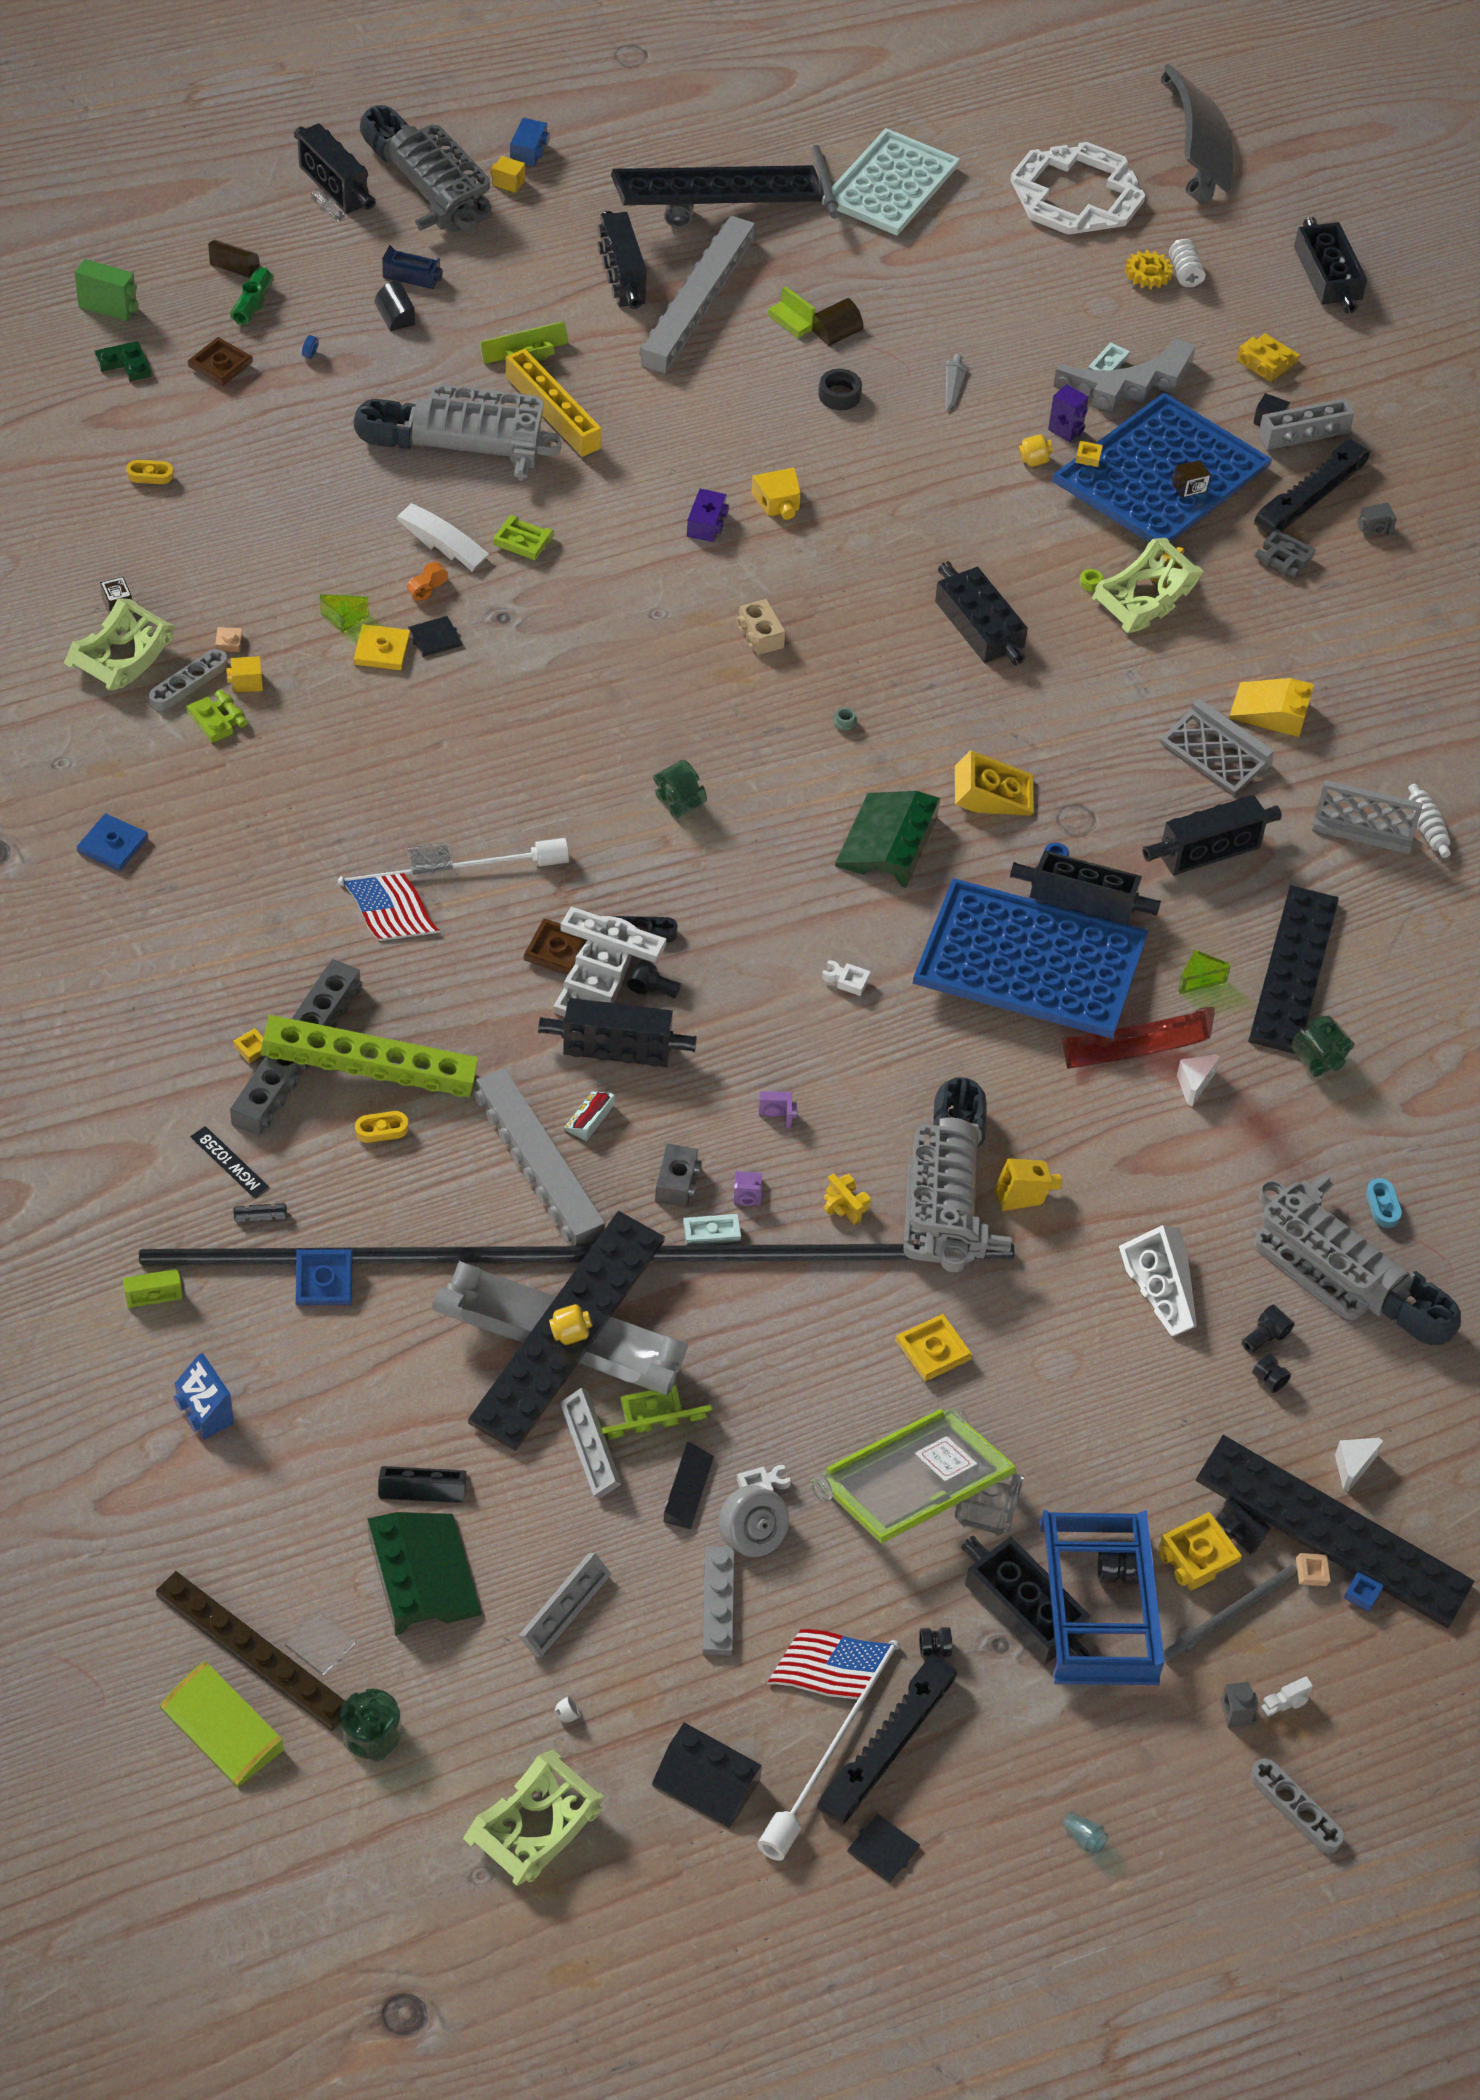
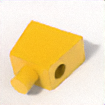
M795 468L752 475L751 493L765 513L769 516L781 514L785 520L792 519L796 514L795 511L800 507V489Z
M1007 1159L994 1188L1001 1211L1043 1204L1049 1190H1061L1062 1177L1060 1174H1050L1048 1165L1043 1160Z

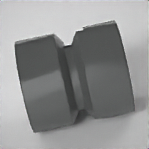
M694 204L666 205L664 214L666 223L674 228L687 227L692 221Z

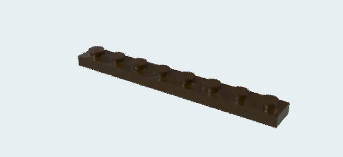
M175 1571L156 1589V1596L330 1731H333L352 1711L351 1704L179 1572Z

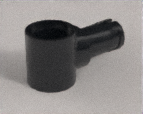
M639 960L627 981V986L638 994H645L648 990L652 992L656 990L676 998L681 983L660 976L657 967L652 962Z
M1270 1305L1260 1315L1257 1328L1242 1339V1346L1247 1352L1252 1354L1266 1341H1272L1274 1338L1278 1341L1284 1339L1294 1328L1295 1322L1276 1305Z

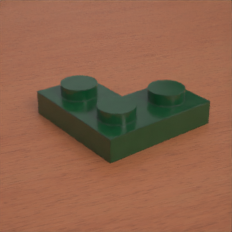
M138 341L94 350L95 359L101 372L123 367L129 382L151 377L150 367Z

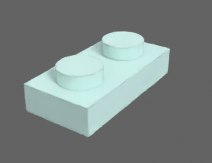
M1110 342L1088 366V370H1117L1129 358L1130 351Z
M738 1214L689 1217L683 1220L686 1245L739 1243L741 1241Z

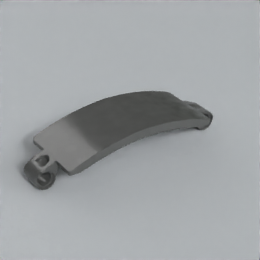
M1167 64L1165 72L1161 76V83L1172 93H1180L1186 120L1185 157L1190 164L1198 169L1197 173L1187 183L1185 191L1198 203H1208L1214 195L1216 185L1225 192L1231 188L1233 174L1231 133L1218 106L1170 64Z

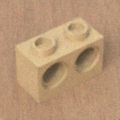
M767 599L740 606L739 616L737 617L738 627L741 631H744L748 645L754 648L757 655L784 648L785 630Z

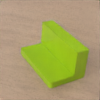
M788 287L782 288L781 301L768 309V316L796 338H800L812 331L813 315L816 313V309Z
M177 1269L123 1278L127 1308L183 1299L181 1281Z

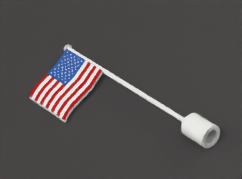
M566 838L535 842V847H531V853L448 864L447 867L440 865L433 871H438L439 868L444 870V867L446 869L449 867L453 869L532 858V862H537L538 867L569 863ZM431 867L416 868V871L409 869L344 879L341 876L338 879V883L341 886L345 885L353 896L368 929L378 941L440 933V930L428 917L417 890L406 877V875L413 873L417 874L416 872H431L432 870H429L432 869Z
M800 1629L768 1680L767 1685L793 1686L825 1696L857 1699V1702L791 1812L775 1813L759 1839L757 1846L767 1857L777 1861L783 1860L801 1831L799 1820L795 1815L894 1650L899 1649L900 1645L896 1640H892L889 1643L861 1641L824 1630Z

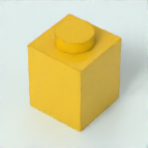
M501 156L497 163H494L491 167L492 186L516 193L525 181V163Z
M260 656L231 658V668L226 669L227 682L233 683V693L263 691Z

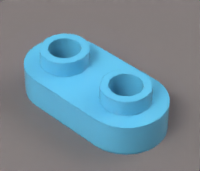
M1373 1179L1369 1182L1366 1190V1197L1373 1219L1381 1227H1395L1399 1223L1402 1214L1395 1189L1386 1179Z

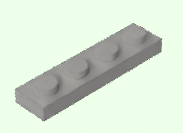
M580 1388L561 1401L560 1404L594 1497L601 1499L622 1485L605 1436L602 1433V1428L587 1390Z
M705 1546L702 1655L732 1656L734 1548Z
M588 1553L518 1635L534 1657H542L611 1576L610 1571L596 1553Z

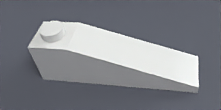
M1162 1225L1120 1245L1119 1249L1127 1273L1131 1278L1135 1279L1141 1288L1140 1292L1155 1308L1154 1312L1170 1335L1175 1337L1197 1327L1188 1254L1180 1229Z

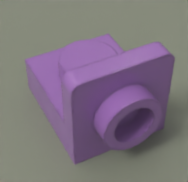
M760 1092L759 1115L769 1117L785 1116V1127L791 1128L792 1118H797V1102H792V1092Z
M735 1171L733 1204L745 1206L760 1205L762 1173Z

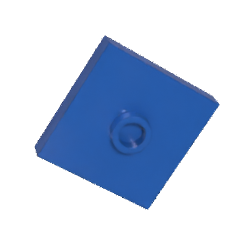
M105 813L77 845V852L121 871L146 842L148 832Z
M352 1249L297 1250L296 1305H352Z

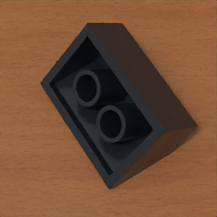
M684 1722L668 1745L652 1781V1786L724 1826L731 1828L760 1782L762 1765Z

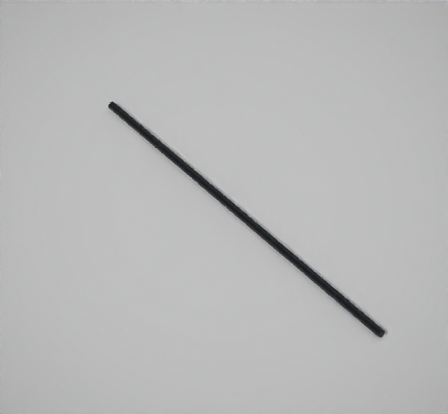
M1011 1243L1010 1252L986 1249L984 1258L974 1256V1259H1013L1015 1254L1014 1244ZM904 1244L662 1245L650 1262L914 1259L906 1256L903 1249ZM913 1244L914 1249H916V1250H919V1249H920V1248L918 1247L919 1244ZM592 1246L140 1249L139 1263L141 1265L296 1264L297 1250L352 1249V1264L458 1263L459 1261L464 1263L581 1262Z

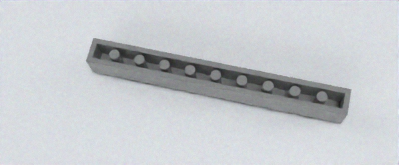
M730 216L727 222L721 225L719 234L713 237L709 249L704 250L700 262H696L691 276L688 275L686 277L683 288L678 289L674 301L668 304L664 316H660L656 328L650 331L646 343H642L639 350L641 366L664 374L667 373L753 242L755 223Z

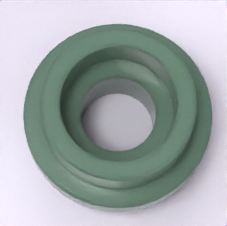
M843 707L834 714L833 724L838 729L851 730L857 725V716L852 709Z

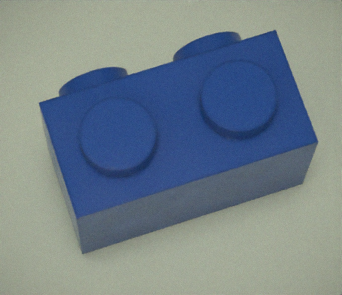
M522 118L510 143V159L523 162L525 165L535 166L538 158L543 156L544 146L548 145L550 140V132H547V123Z

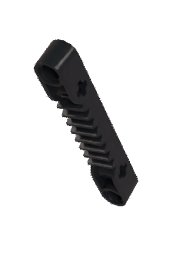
M1349 438L1332 452L1331 459L1328 458L1326 463H1322L1320 468L1317 467L1315 469V472H1310L1309 477L1305 476L1304 481H1299L1298 486L1294 485L1292 490L1277 495L1262 507L1255 517L1254 524L1270 535L1275 529L1281 532L1284 531L1362 468L1369 459L1370 449Z
M931 1654L911 1679L908 1685V1694L903 1695L902 1704L897 1703L895 1712L891 1711L889 1714V1720L883 1721L882 1730H876L875 1738L871 1737L869 1739L868 1747H863L862 1755H857L855 1762L845 1765L825 1790L817 1804L819 1811L840 1825H844L949 1690L957 1677L958 1669L935 1654Z

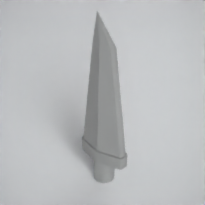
M960 354L954 355L953 361L948 360L945 365L946 411L955 406L968 369L967 366L962 364L963 357Z

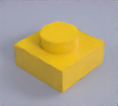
M1080 441L1075 463L1098 467L1103 445Z
M255 1028L233 1040L234 1048L248 1063L263 1056L260 1055L263 1036Z

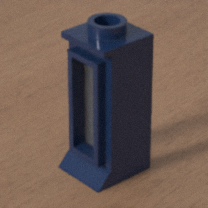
M390 244L382 258L383 278L400 280L403 283L434 289L437 281L442 279L443 268H440V258L434 260L396 251Z

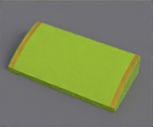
M203 1661L191 1671L160 1704V1709L237 1788L284 1751L283 1739L206 1661Z

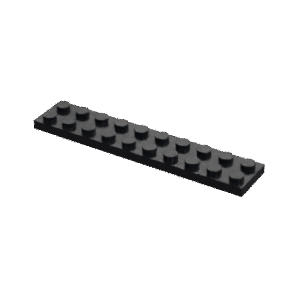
M813 165L612 169L611 172L612 180L623 206L822 201L824 196L821 181Z
M617 1211L470 1415L468 1424L516 1451L665 1242V1236ZM577 1304L582 1308L583 1312L589 1311L593 1327L588 1328L589 1335L587 1339L564 1345L560 1340L556 1341L554 1339L549 1320L553 1319V1314L556 1310Z
M1222 1435L1195 1480L1227 1500L1233 1499L1242 1509L1317 1553L1327 1555L1329 1560L1356 1575L1357 1572H1360L1383 1584L1382 1591L1447 1629L1453 1622L1475 1580L1225 1435Z

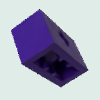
M1067 384L1053 395L1048 430L1069 442L1076 436H1080L1086 427L1084 422L1088 412L1089 396Z
M699 488L687 520V537L714 542L716 535L722 532L724 522L722 519L728 516L729 504H726L727 494Z

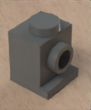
M1387 502L1362 507L1357 523L1359 530L1364 533L1365 537L1387 533L1390 536L1393 535L1397 518Z
M1249 1682L1226 1684L1221 1698V1705L1227 1728L1256 1724L1255 1710H1258V1698L1256 1693L1250 1688Z

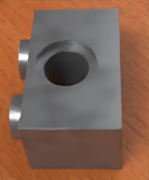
M666 1144L656 1183L655 1202L687 1208L689 1197L694 1198L697 1182L693 1181L694 1176L700 1175L702 1161L698 1160V1149Z

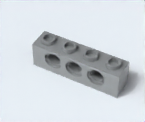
M1346 398L1265 414L1262 415L1258 436L1266 449L1271 450L1349 434L1355 413Z

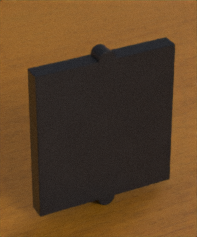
M448 616L408 627L413 638V645L417 646L422 657L462 646V642L457 634V628L453 627Z
M877 1814L865 1829H860L859 1836L851 1844L847 1852L890 1883L902 1868H907L909 1859L920 1848V1844Z

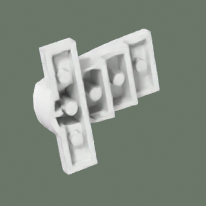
M570 907L561 923V931L586 939L587 942L576 956L575 965L564 981V989L553 1006V1013L565 1017L568 998L614 1003L626 976L632 955L657 963L666 946V938L636 929L634 925L621 918L598 916Z

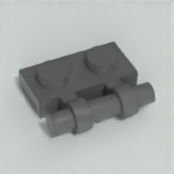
M1275 529L1264 541L1263 549L1267 550V552L1258 549L1255 553V558L1261 560V563L1267 567L1272 566L1280 570L1279 573L1284 576L1290 575L1296 578L1300 570L1293 566L1296 565L1303 569L1314 557L1316 549ZM1278 556L1284 559L1285 561L1283 562L1275 557Z

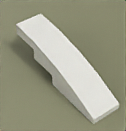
M412 503L396 518L428 548L432 550L434 547H437L451 561L456 557L471 571H474L489 554L471 538L448 522Z

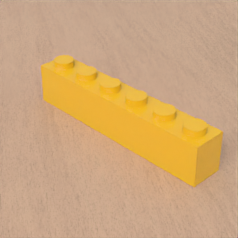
M526 349L506 356V378L521 394L537 396L542 399V416L581 457L601 449L602 428Z

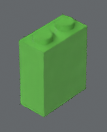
M88 259L82 261L74 272L78 306L128 322L132 314L137 312L139 306L136 299L137 284L134 280V273Z

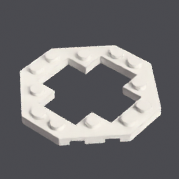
M1089 142L1078 143V147L1068 148L1067 145L1050 147V151L1041 152L1039 149L1030 150L1011 173L1010 181L1029 219L1068 235L1126 226L1145 201V193L1138 187V180L1133 171H1130L1126 157ZM1076 161H1080L1086 165L1111 173L1107 179L1106 187L1122 194L1108 211L1088 204L1078 216L1045 203L1044 201L1049 196L1050 189L1034 182L1048 165L1068 172Z

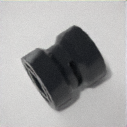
M1272 1354L1262 1358L1252 1371V1374L1258 1380L1265 1382L1266 1388L1271 1393L1282 1389L1292 1375L1285 1367L1278 1365V1360Z
M941 1627L937 1631H932L930 1628H920L919 1647L921 1658H928L931 1654H939L941 1657L952 1656L950 1627Z

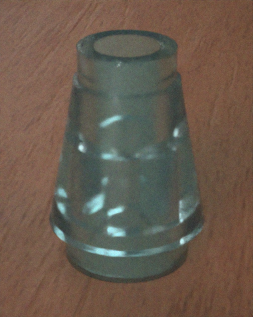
M1070 1812L1063 1820L1062 1827L1068 1831L1086 1852L1091 1851L1096 1854L1107 1842L1108 1833L1104 1831L1103 1826L1074 1812Z

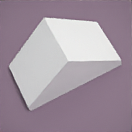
M1214 1054L1180 1060L1177 1078L1187 1105L1192 1107L1216 1074L1220 1056Z
M1380 1438L1339 1441L1335 1458L1343 1490L1349 1492L1379 1455L1383 1440Z

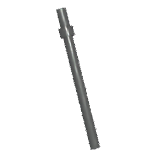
M814 145L812 152L825 195V207L829 211L830 217L835 219L839 216L837 209L838 201L832 192L820 146Z
M1291 1564L1192 1632H1185L1177 1637L1174 1644L1163 1650L1164 1661L1168 1662L1180 1653H1187L1196 1647V1642L1298 1574L1297 1568Z

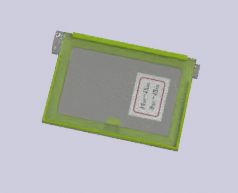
M959 1407L954 1411L951 1408L945 1411L939 1409L832 1464L826 1468V1473L813 1476L810 1479V1484L820 1502L826 1503L834 1498L870 1534L883 1544L1015 1474L1016 1466L967 1423V1414Z

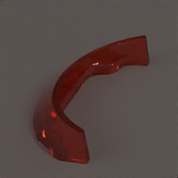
M1204 1007L1191 1014L1117 1029L1113 1039L1094 1033L1062 1038L1067 1069L1145 1056L1210 1040L1215 1009L1214 1007Z

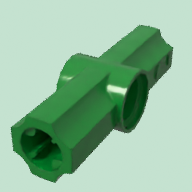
M260 267V269L255 270L250 280L242 285V294L230 312V316L236 324L244 325L249 323L255 311L262 308L263 298L274 281V275L267 268Z

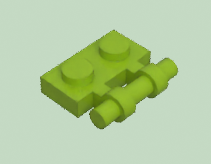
M222 689L216 691L215 697L218 700L212 702L209 697H205L187 705V713L211 744L232 735L233 725L237 724L240 728H243L248 724L244 712L234 705L233 698ZM226 710L229 714L223 716L221 712Z

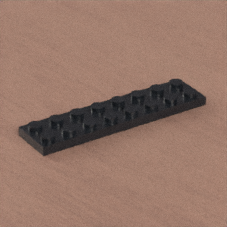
M1290 885L1248 1042L1299 1055L1339 897Z

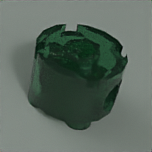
M680 760L653 775V780L658 787L655 790V794L661 803L666 801L669 805L668 810L674 819L707 802L705 788L703 785L699 787L697 781L700 778L686 760Z
M1329 1015L1311 1021L1308 1024L1310 1029L1306 1032L1303 1029L1298 1032L1292 1042V1050L1314 1077H1318L1331 1069L1334 1071L1341 1069L1346 1064L1344 1058L1355 1045L1337 1021Z
M371 1688L366 1689V1692L360 1694L358 1692L352 1694L344 1702L340 1712L343 1745L357 1757L374 1761L383 1760L398 1745L401 1737L400 1709L395 1698L386 1691Z

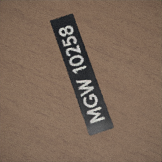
M206 1126L190 1136L253 1198L269 1188L254 1171Z

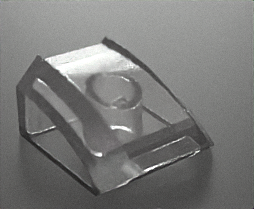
M975 1463L977 1467L965 1473L962 1487L994 1471V1469ZM1015 1473L958 1503L954 1517L963 1527L969 1526L992 1532L997 1536L1009 1532L1024 1475Z

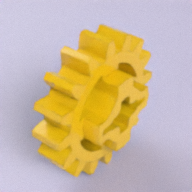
M1145 250V253L1137 251L1136 255L1131 254L1130 259L1126 260L1125 274L1127 275V280H1133V285L1140 284L1141 288L1148 286L1149 289H1152L1153 286L1161 288V283L1167 285L1168 280H1171L1173 265L1170 264V259H1164V254L1157 255V251L1149 253L1148 250Z

